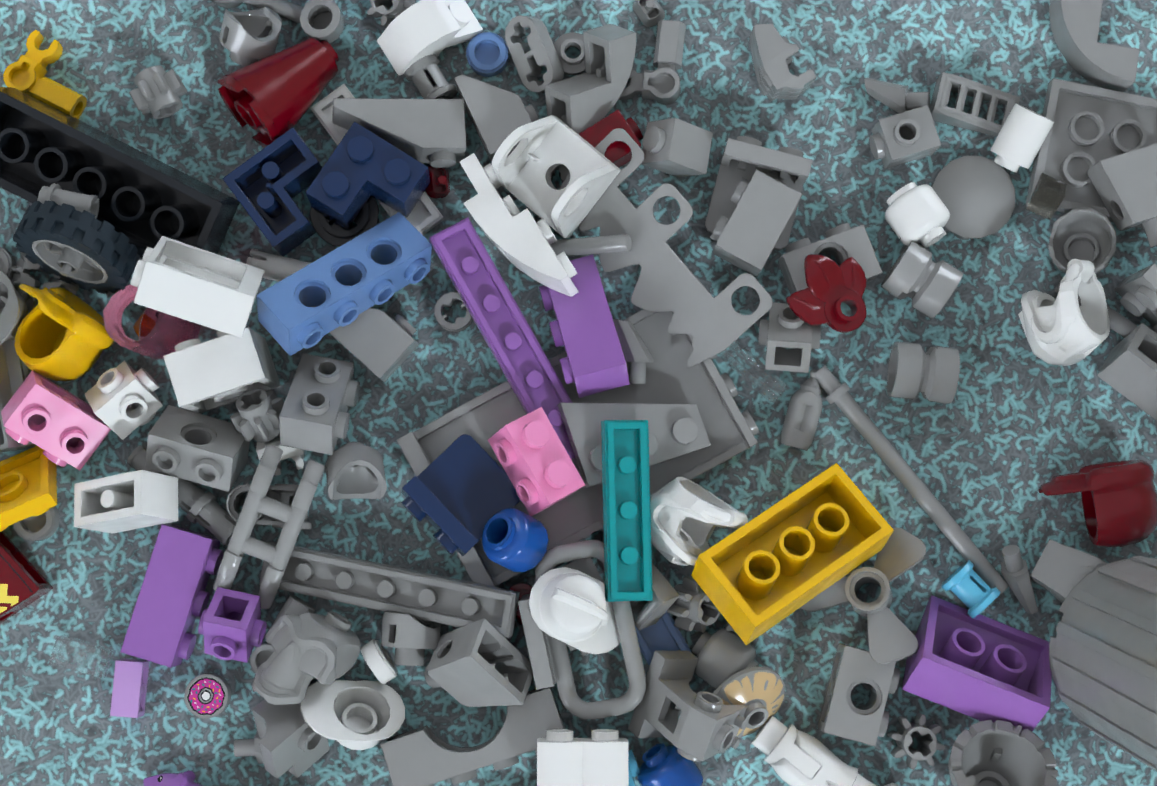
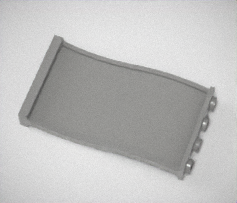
M642 309L624 320L631 321L654 359V362H646V384H629L579 398L575 383L566 384L559 359L567 357L566 352L549 359V362L573 403L697 404L711 446L650 466L651 496L676 477L692 480L756 445L758 442L754 435L759 433V429L748 410L742 413L733 399V397L738 395L733 381L726 372L720 375L712 361L717 355L687 368V360L693 352V336L691 334H670L668 332L673 311L651 312ZM626 362L629 377V362ZM506 381L424 427L397 439V442L416 477L463 434L470 435L504 470L488 439L505 425L526 415V412L511 385ZM573 458L572 462L581 476L576 458ZM603 483L588 488L584 486L565 499L532 516L541 521L547 530L549 539L547 550L558 545L578 542L603 528ZM522 501L513 507L529 515ZM482 538L463 557L456 550L469 577L474 583L496 587L521 573L513 572L491 561L483 551Z

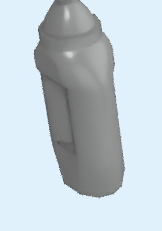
M816 369L810 371V378L800 385V389L790 399L781 431V444L808 451L813 443L823 408L820 385L814 374L818 371Z

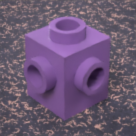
M217 587L209 607L205 608L202 612L198 626V633L204 637L205 654L214 655L222 660L248 662L254 646L260 647L266 633L267 623L261 620L260 596Z

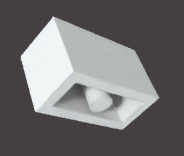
M137 470L74 484V527L113 534L178 521L177 477Z

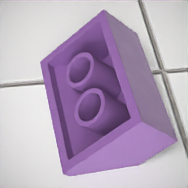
M931 595L915 635L918 640V650L913 656L906 659L902 690L979 721L992 720L993 723L996 720L1008 721L1014 726H1022V730L1028 729L1033 731L1050 709L1052 682L1049 662L1050 642L980 614L972 619L967 614L968 609Z

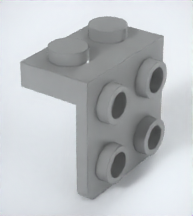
M738 136L736 140L728 138L705 220L706 231L712 233L722 215L730 219L737 206L736 203L730 200L742 177L750 181L757 169L801 193L802 187L809 177L813 160L804 158V153L794 148L779 147L777 151L762 147V142L752 137ZM798 204L773 250L781 251L788 245Z

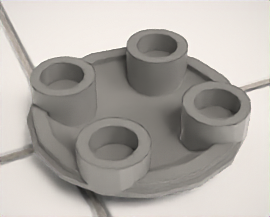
M963 156L950 161L938 172L934 183L931 185L950 212V218L944 227L962 240H969L971 238L981 239L997 233L1009 221L1015 208V188L1009 174L999 164L983 156Z

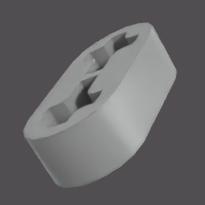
M519 15L512 18L505 29V41L521 81L531 92L545 93V85L561 81L564 76L562 63L547 27L537 17ZM525 28L531 29V33L527 36L528 43H522L521 39L526 34ZM540 66L547 68V72L543 75L544 81H538L537 78L542 72Z

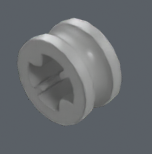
M449 292L442 295L435 305L434 314L437 322L443 329L449 332H460L471 325L473 318L458 292ZM454 301L461 302V310L466 309L465 317H457L455 323L446 322L449 317L447 314L443 315L444 307H452Z

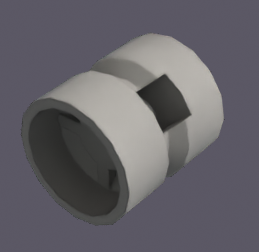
M911 241L910 245L905 247L886 275L881 288L900 300L910 297L912 299V307L932 320L941 311L963 277V272L945 260L937 263L933 262L932 252L920 244Z
M894 342L888 364V396L913 400L921 392L923 398L930 402L952 403L959 381L960 355L958 349L936 346L930 347L925 353L920 344Z

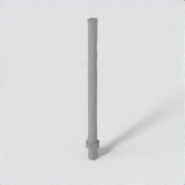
M826 365L821 367L814 374L819 385L828 394L825 399L829 404L835 403L961 556L966 561L970 560L974 564L973 570L990 588L996 587L1003 593L1009 587L1007 582L848 393L851 388L847 383L841 384Z

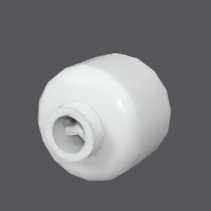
M911 182L888 198L887 204L889 207L885 212V219L904 245L909 246L911 241H914L918 244L921 243L924 248H927L945 236L946 232L943 227L950 218V212L931 186L927 184L917 186L915 182Z

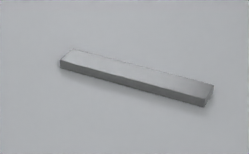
M270 541V542H267V543L276 546V543H277V542H275V541ZM294 546L278 588L385 612L410 614L413 618L455 627H462L485 618L499 633L507 638L513 635L520 592L299 546ZM264 560L259 585H261L269 562Z

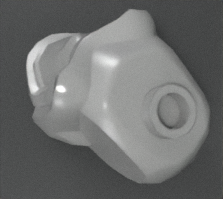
M328 611L326 616L310 612L300 615H282L265 635L266 642L271 644L275 651L266 662L258 667L252 684L253 692L256 691L264 697L267 703L287 705L301 703L305 698L310 681L314 678L321 684L331 685L334 680L340 678L351 669L360 654V640L349 629L352 623L344 616L333 611Z

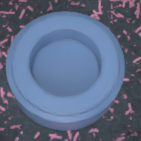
M483 32L474 36L468 43L466 49L467 61L470 68L476 74L492 77L498 75L506 68L509 60L508 47L499 35Z

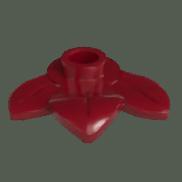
M815 254L806 256L804 269L808 288L797 291L786 298L790 309L809 325L827 323L832 329L842 333L852 332L859 328L866 318V305L862 299L866 288V277L860 264L853 257L846 259L838 266L835 261L827 256ZM841 303H846L850 307L851 316H846L842 313Z

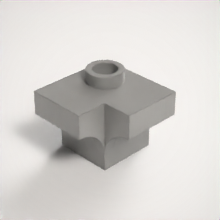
M264 699L252 709L258 736L261 738L259 746L265 770L276 779L287 770L298 778L330 750L328 739L316 733L305 722L300 709L301 703L274 705L267 703V700Z

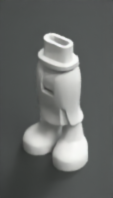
M774 716L768 720L751 743L766 755L764 761L770 764L777 775L789 786H878L858 774V768L841 761L818 739L796 729L793 724H790L788 727L785 726ZM890 783V784H887V785H884V786H900V785L895 784V783Z

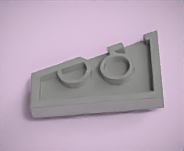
M560 402L557 405L585 483V488L602 483L601 421L648 420L649 467L711 446L697 404Z

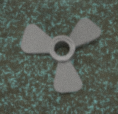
M897 527L893 528L894 531L882 550L878 552L874 567H862L855 570L849 577L844 576L800 607L806 612H816L850 603L857 614L867 618L870 656L875 662L882 665L913 656L919 646L915 635L889 609L893 601V593L889 583L921 562L926 556V546L919 538ZM867 583H874L881 588L879 598L871 603L862 602L857 598L859 589Z

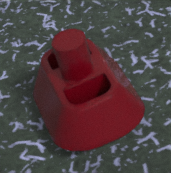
M429 165L430 184L426 189V194L431 198H444L450 192L448 169L435 168Z

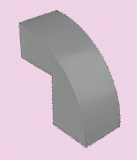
M1050 0L1049 16L1055 42L1066 61L1075 71L1091 83L1109 90L1124 92L1135 83L1140 49L1097 42L1103 0Z
M613 24L583 31L586 73L545 85L547 116H557L577 134L602 120L620 98L630 77L636 52V32Z

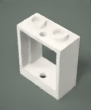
M161 236L155 248L147 246L142 260H138L130 285L138 288L134 300L135 304L242 338L265 270Z

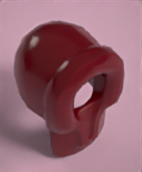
M1143 460L1088 465L1081 467L1078 473L1053 476L1050 482L1039 486V493H1044L1046 496L1081 492L1085 524L1089 538L1094 545L1123 547L1139 543L1148 538L1157 526V492L1153 482L1154 471L1152 465Z

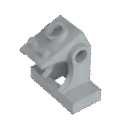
M655 650L646 675L645 695L642 702L634 710L628 730L637 738L665 737L678 748L677 751L682 757L696 762L704 761L720 752L723 753L730 747L736 749L740 744V739L736 737L739 728L744 729L748 722V719L744 717L747 706L744 704L725 705L723 700L715 694L700 691L697 694L693 692L689 686L699 659L690 651Z

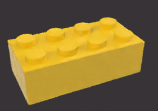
M835 463L700 554L691 576L744 644L748 645L880 552L894 530L842 468Z

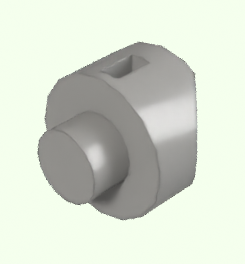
M268 7L243 12H229L225 9L219 41L222 46L230 51L229 57L232 61L243 66L257 62L258 59L275 54L282 19Z
M348 442L327 458L325 469L328 495L331 500L381 499L384 496L387 485L383 457L376 449L365 446L360 442Z
M384 612L381 645L395 648L394 664L424 666L425 649H436L441 637L442 624L413 618L410 614Z

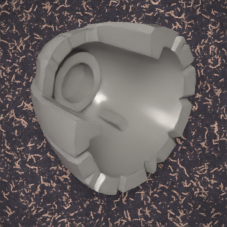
M985 720L971 725L969 730L965 729L959 734L951 748L948 768L952 786H1056L1058 770L1055 767L1057 764L1050 748L1044 747L1045 742L1028 729L1022 730V726H1014L1008 721L996 720L993 723L992 720Z

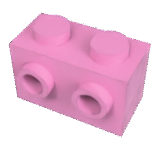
M33 370L1 411L3 426L6 427L5 432L12 439L23 445H28L29 442H32L44 449L43 454L53 463L61 467L69 464L79 471L111 431L94 414L88 403Z
M542 407L505 425L488 439L498 461L504 468L519 499L530 516H534L585 486L583 479Z

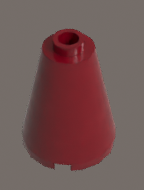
M310 38L224 75L217 82L222 85L218 90L227 108L242 128L248 124L252 129L259 132L252 138L265 148L288 130L295 127L338 73L336 62L339 61V58L327 41L322 40L319 42L315 38Z

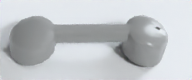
M211 0L219 7L228 9L238 7L242 3H247L257 8L268 7L279 16L300 23L308 37L315 38L319 42L325 40L331 43L339 38L344 30V15L333 0H310L304 7L286 0Z

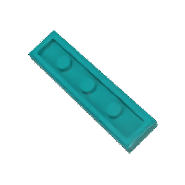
M648 420L601 421L606 602L653 601Z

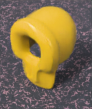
M26 284L19 285L21 290L38 300L37 306L25 316L16 332L14 346L16 354L30 370L54 381L75 380L89 372L103 350L108 349L114 343V340L105 329L104 318L89 304L65 288L55 287L48 289L44 287L43 289H38Z

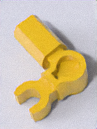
M34 30L27 38L26 46L28 51L26 54L20 55L17 62L11 63L5 69L3 80L6 86L16 88L79 119L87 105L86 97L45 77L48 72L46 69L48 64L55 63L61 57L62 45L54 39L48 49L39 50L44 37L39 31Z

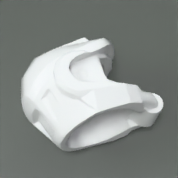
M1072 259L1068 262L1066 275L1060 281L1056 299L1047 293L1037 290L1022 294V311L1018 315L1033 354L1048 364L1061 366L1076 364L1085 359L1109 335L1110 320L1105 292L1101 282L1097 280L1094 264L1089 260ZM1078 295H1079V297H1080V299H1081V306H1080V307H1079V302H1078Z
M676 477L650 496L651 543L669 562L677 565L688 566L690 564L695 566L698 556L710 548L708 541L716 526L739 529L748 523L745 513L738 511L704 487L684 477Z

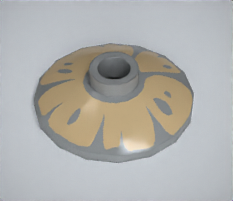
M750 667L738 671L724 680L712 694L720 697L725 705L744 704L747 706L744 717L748 719V722L744 729L739 728L736 736L741 738L756 732L778 712L785 697V684L778 672L768 667Z

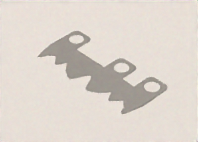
M616 128L595 149L605 156V151L611 143L622 141L631 149V161L628 166L621 169L610 186L580 223L579 229L581 231H588L600 227L599 236L630 235L632 242L631 250L599 254L601 266L604 272H612L631 265L641 266L640 276L631 296V303L651 312H674L668 326V332L670 334H691L693 336V352L687 360V368L693 367L727 349L771 309L773 304L772 297L756 278L748 273L739 275L715 298L710 294L666 243L668 239L691 219L693 208L674 185L665 183L659 186L643 203L635 208L618 188L642 164L644 152L624 129ZM570 172L565 178L562 185L560 186L559 190L565 188L570 181ZM664 196L673 197L680 205L678 219L669 225L659 223L653 215L655 202ZM743 286L755 289L760 298L757 310L749 315L739 314L732 306L733 293Z

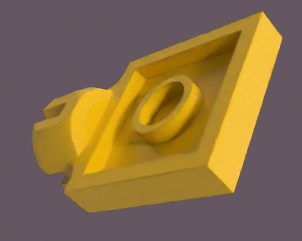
M38 446L0 461V532L8 526L28 517L39 516L57 505V466L43 454L44 449Z

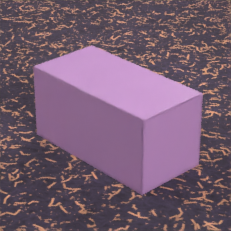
M135 659L115 660L110 716L130 718L144 716L150 661Z

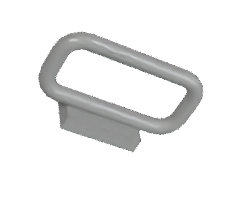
M583 540L558 545L547 550L542 561L536 566L535 583L540 576L564 562L594 557L599 559L604 565V542L599 540ZM530 594L523 595L520 598L518 605L536 690L554 687L555 683H557L559 696L564 707L572 715L583 720H596L622 715L634 710L642 702L646 692V675L630 601L612 602L629 681L628 690L624 695L617 698L586 702L576 692L566 643L550 637L538 628L531 617L529 607Z

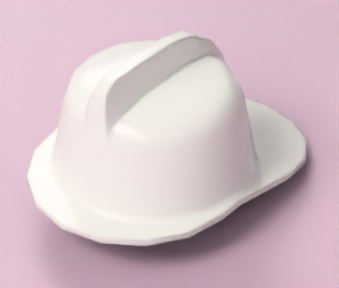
M566 567L551 569L538 578L531 588L529 607L531 617L539 629L550 637L582 652L594 655L607 653L620 644L612 602H606L605 583L579 570Z
M334 680L331 685L321 684L317 681L307 688L305 698L301 702L300 707L305 722L316 733L327 739L337 740L342 746L351 750H365L374 747L383 739L389 738L399 731L405 720V705L401 696L392 687L383 685L379 681Z

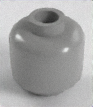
M726 628L717 630L713 635L706 631L698 639L691 651L699 659L694 673L715 690L724 680L736 672L750 667H759V663L755 661V648L750 643L745 645L733 631L728 632Z

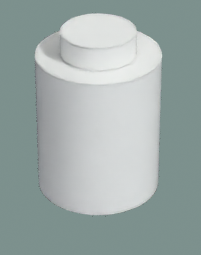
M1015 103L990 149L997 154L994 162L1016 173L1020 166L1029 169L1054 121Z

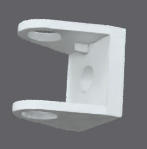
M553 115L515 129L502 142L492 159V168L499 183L541 219L544 218L547 224L563 238L571 237L621 171L620 168L561 119ZM518 143L517 147H516V148L513 150V152L507 157V155H508L509 152L512 150V148ZM563 164L570 172V181L565 188L558 190L551 182V173L555 167Z

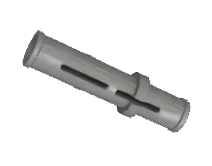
M144 442L142 446L139 445L127 460V464L136 471L145 470L167 475L145 468L147 442ZM178 478V505L187 513V519L193 524L198 522L224 546H227L237 521L231 518L229 513L216 502L217 497L211 492L205 493L191 481Z

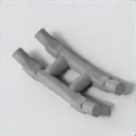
M266 445L213 585L215 591L217 587L231 590L244 553L267 561L269 564L257 596H260L261 609L272 607L325 468L324 465L318 462L308 461L291 505L269 498L266 494L283 454V450L272 445ZM259 513L284 522L276 546L250 537Z

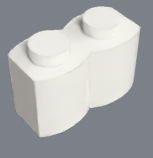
M568 729L546 730V738H537V786H629L627 738H619V731L614 729L591 730V738H573V730Z

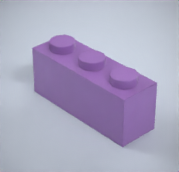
M593 254L570 260L578 273L571 278L579 291L574 296L565 295L544 285L539 286L545 312L554 310L556 320L549 322L555 347L564 345L567 357L559 359L565 383H575L579 398L630 384L626 361Z
M161 525L120 651L121 653L170 668L181 665L183 659L188 660L190 658L197 638L195 634L191 633L196 617H201L210 599V593L205 591L210 574L214 576L217 574L223 559V550L218 549L220 541L217 538L175 525Z

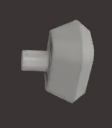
M635 0L632 5L634 12L646 27L656 26L658 21L663 20L665 17V11L657 0Z

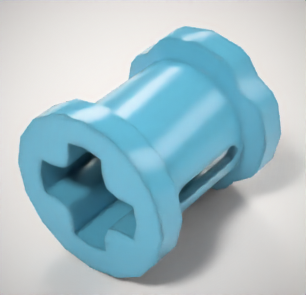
M968 560L951 574L941 587L945 591L951 590L969 609L967 614L973 619L984 611L1001 592L996 587L990 588L973 570L974 564Z

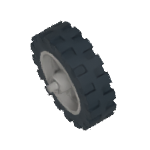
M35 201L31 206L29 205L13 236V241L17 242V249L20 252L26 253L25 257L33 264L38 263L41 266V270L50 275L55 274L59 276V280L68 284L72 282L78 284L81 289L88 291L95 289L98 293L107 294L108 291L116 294L121 289L124 290L140 258L137 255L138 250L136 246L129 244L130 239L122 232H116L113 225L105 220L101 222L95 219L96 215L85 210L83 212L77 211L74 206L65 203L60 206L55 201H45L44 204L40 201Z

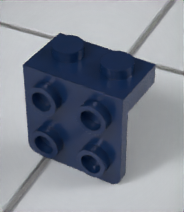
M467 434L458 437L417 477L415 475L401 490V493L406 497L401 503L408 512L419 522L426 518L437 529V532L433 534L436 541L449 554L452 555L457 550L462 557L482 538L484 527L491 517L505 508H513L521 501L506 472Z

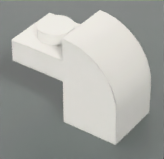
M420 0L398 15L377 39V42L398 76H400L417 60L433 54L438 57L445 48L470 41L474 36L480 34L483 29L465 0Z

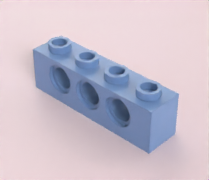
M398 212L257 294L258 321L289 356L303 348H311L324 335L339 326L344 327L351 324L359 314L370 307L387 302L398 290L410 283L416 284L420 282L430 272L432 244Z

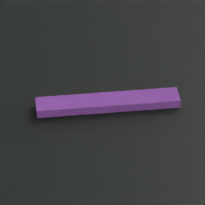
M467 217L431 236L429 242L432 244L433 249L526 414L542 407L572 460L575 458L557 405L560 402H573Z

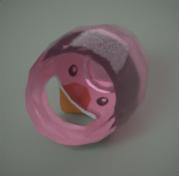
M131 285L114 294L103 310L105 329L117 344L130 351L156 360L164 359V355L175 352V345L187 340L197 339L202 328L200 324L146 307L144 313L133 326L139 341L127 337L121 325L124 309L135 300L138 290L137 287Z

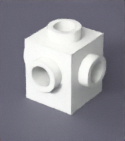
M125 360L116 368L105 371L99 377L97 384L84 394L94 414L122 440L139 426L149 423L154 418L156 412L163 407L155 393L159 385L144 368L136 372Z

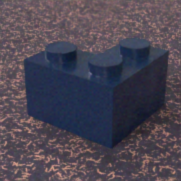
M354 121L306 191V195L313 209L348 230L371 195L405 217H408L430 184L429 169L426 165Z
M294 128L288 130L222 178L272 247L281 256L284 257L316 233L313 225L292 198L309 187L323 167Z

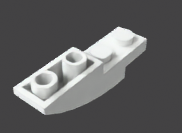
M474 153L461 160L462 168L478 193L464 202V205L498 251L516 268L544 286L571 297L579 293L571 280L578 273L564 251L558 255L554 252L551 244L556 242L557 238L546 220L543 218L536 222L528 208L520 212L510 195L502 199L497 190L502 185L499 183L491 163L483 167Z

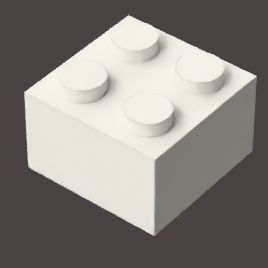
M249 327L245 328L242 338L217 331L218 338L201 343L200 339L187 340L175 345V352L163 356L179 407L199 414L236 402L244 392L250 389L261 388L269 391L281 387L266 338Z

